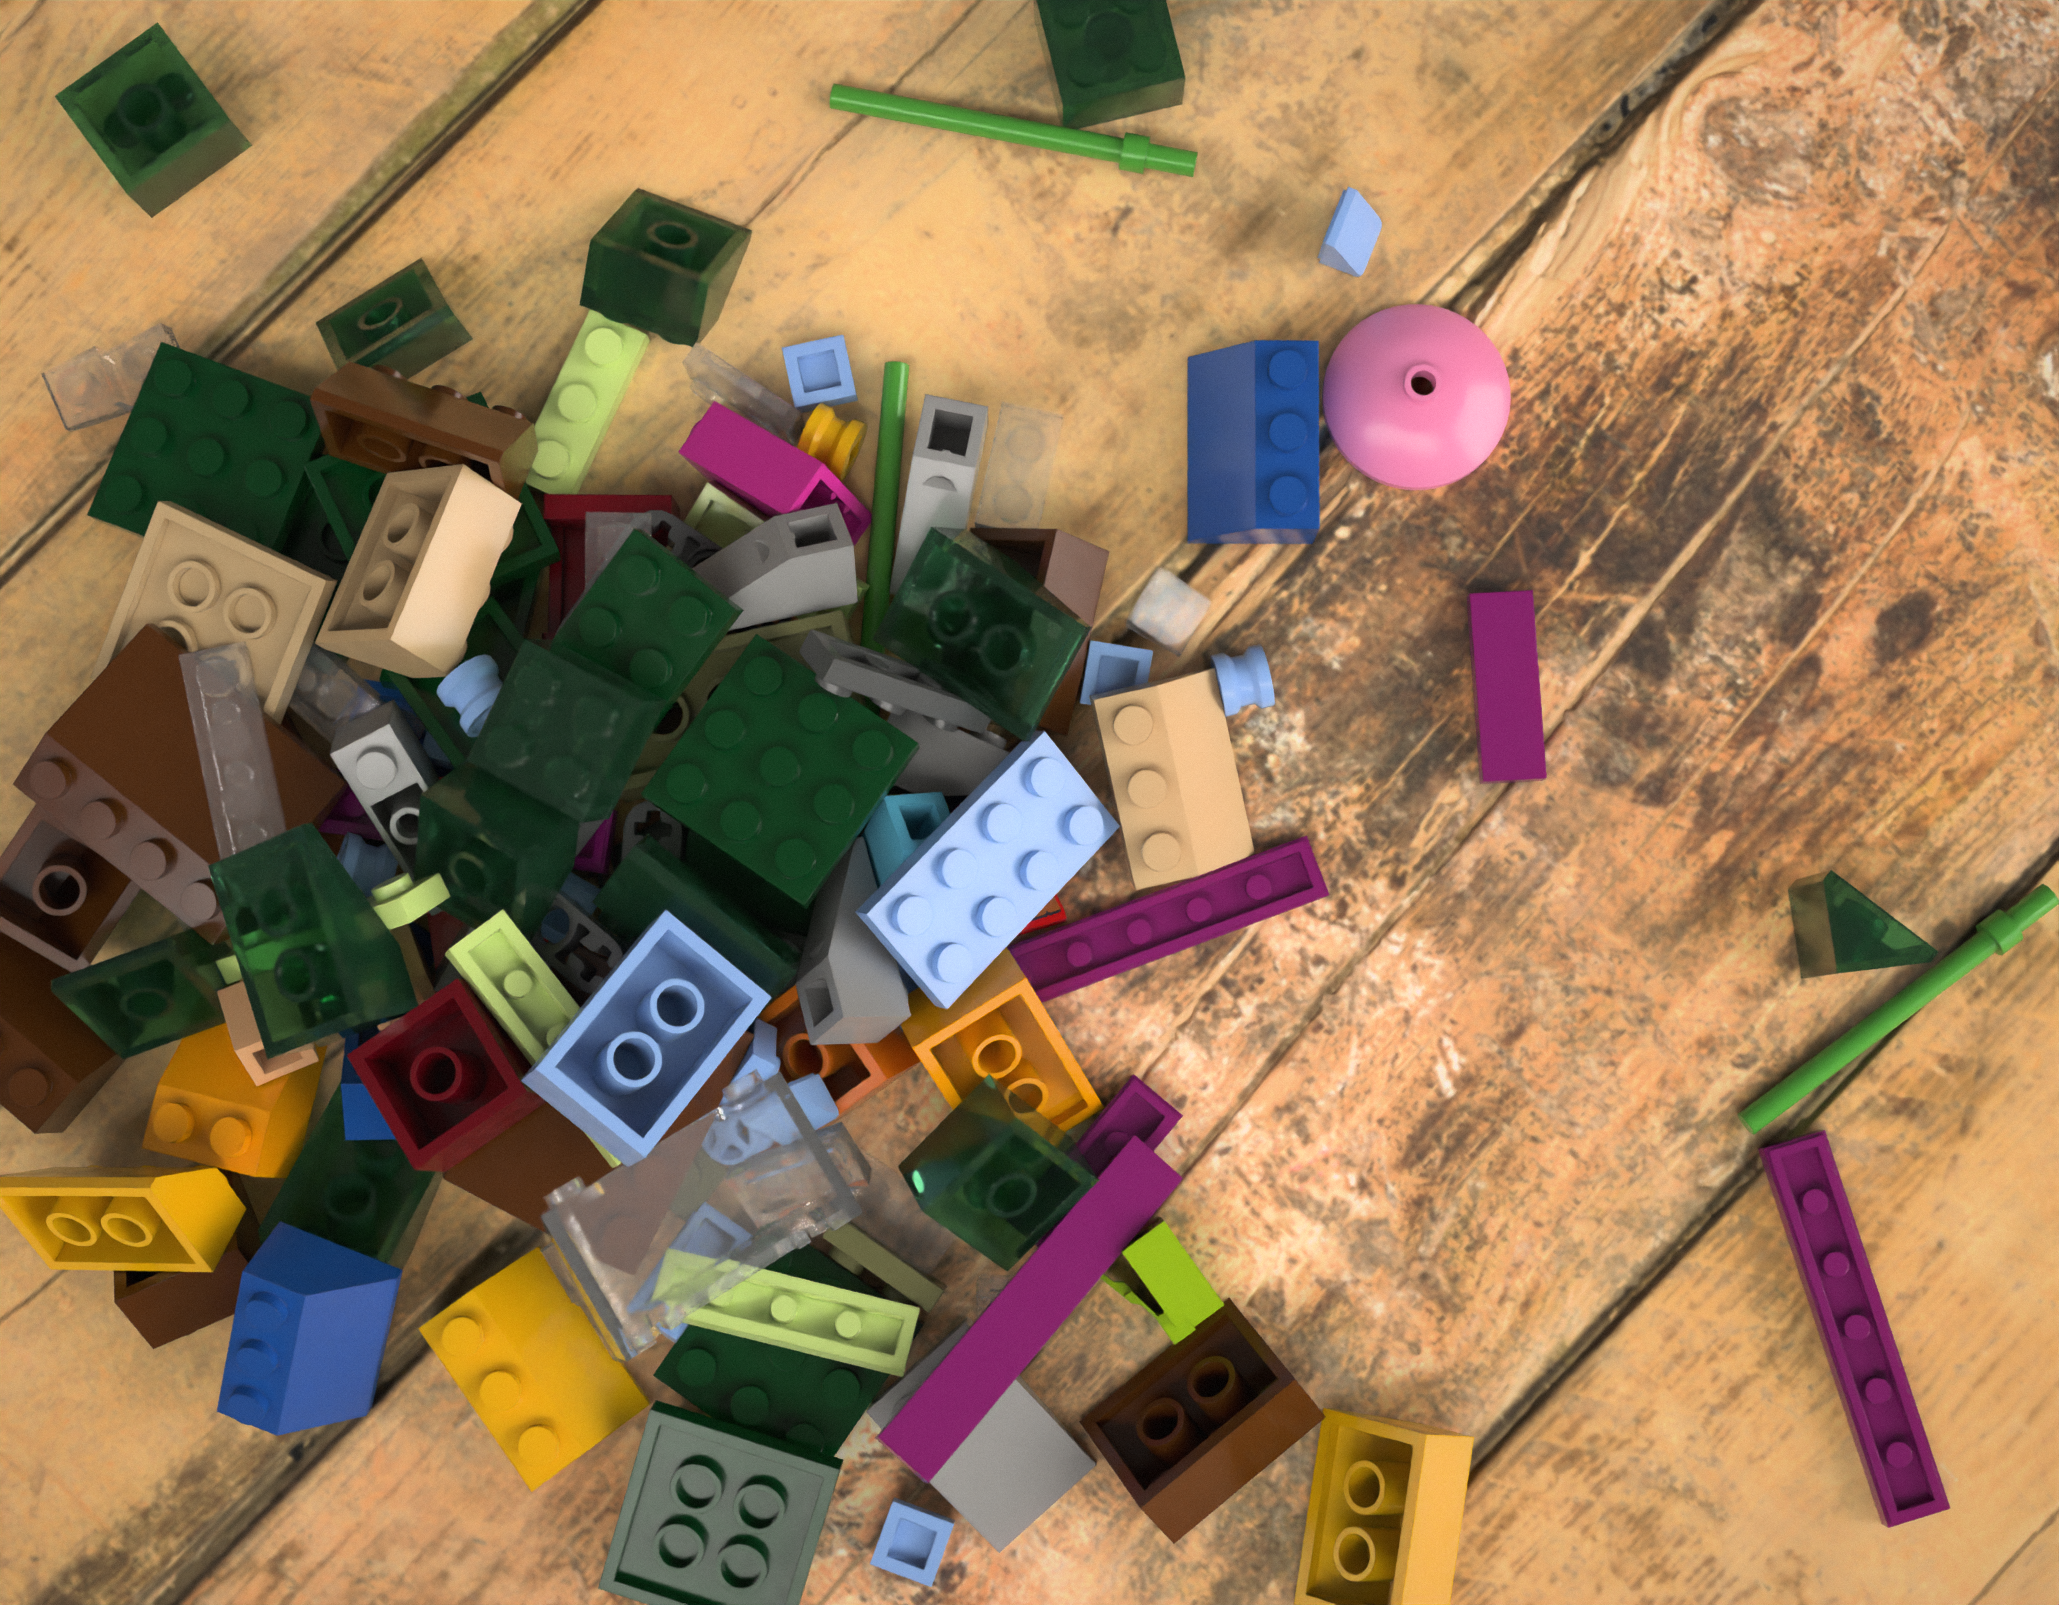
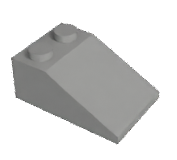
M968 1316L909 1368L903 1377H899L870 1404L866 1412L881 1430L970 1327L973 1321ZM1019 1375L933 1477L930 1483L1000 1553L1097 1464Z

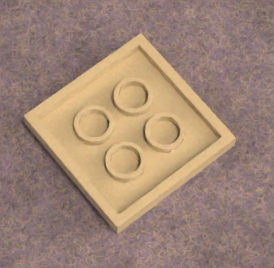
M158 501L90 678L95 680L146 624L154 623L281 724L338 580L171 501Z

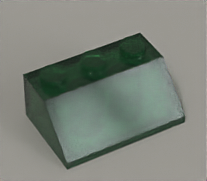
M649 834L631 849L592 901V903L603 910L598 916L600 922L615 935L628 942L634 935L638 938L652 921L667 910L772 997L762 1011L795 975L802 957L800 952Z

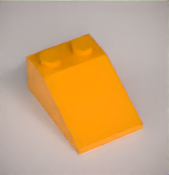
M1007 947L948 1009L936 1007L920 988L908 994V1006L911 1016L900 1026L913 1050L995 1176L1104 1109L1103 1104Z
M219 971L157 1084L141 1148L253 1177L295 1179L333 1026L334 1011L321 1020L314 1034V1044L320 1061L256 1086L234 1051L217 991L239 983L242 980L226 984Z

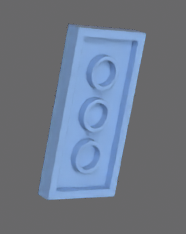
M1032 730L858 908L856 914L936 1007L948 1009L1120 826L1045 731Z

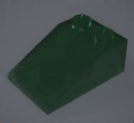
M931 527L873 640L1023 741H1030L1092 627L1016 561L973 533L961 528Z
M312 823L301 824L208 866L267 1059L326 1046L404 1016L418 1006L399 943Z
M340 1081L258 1228L261 1246L281 1221L403 1270L414 1249L444 1172L414 1170L396 1139L345 1140Z

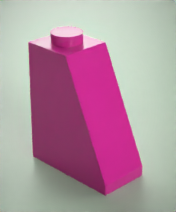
M716 401L712 403L702 419L693 426L689 437L678 451L708 481L715 480L769 518L837 503L854 546L871 523L872 514L821 461Z

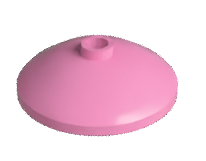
M1408 304L1384 309L1367 317L1353 327L1334 351L1326 369L1322 388L1324 420L1332 441L1339 452L1355 469L1370 479L1386 486L1405 490H1428L1443 487L1464 478L1478 468L1494 450L1504 432L1511 401L1510 384L1505 364L1487 335L1475 324L1455 312L1423 304ZM1416 377L1428 379L1432 384L1433 392L1428 395L1417 394L1411 387V380Z

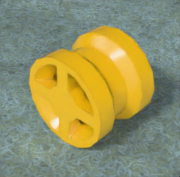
M820 403L810 415L797 448L821 461L840 481H843L859 455L868 426L867 423L856 418L845 421L836 417L832 407Z

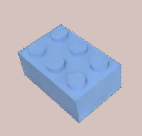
M665 910L646 927L521 1081L625 1166L630 1167L647 1157L772 997L670 912Z

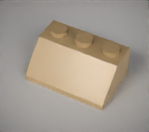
M464 464L387 473L315 644L325 650L411 678L446 677L461 662L466 653V639L478 610L484 605L489 596L490 580L501 553L512 540L514 533L513 524L522 503Z
M1215 668L1089 696L1116 819L1120 826L1119 832L1130 881L1136 890L1200 876L1255 854Z

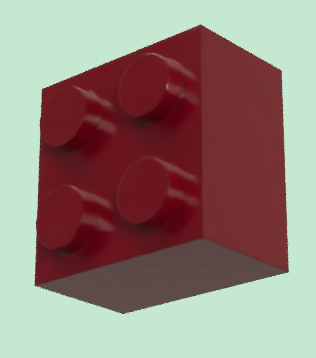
M460 978L452 981L347 1055L414 1170L448 1171L547 1102L521 1081L532 1065L467 982Z

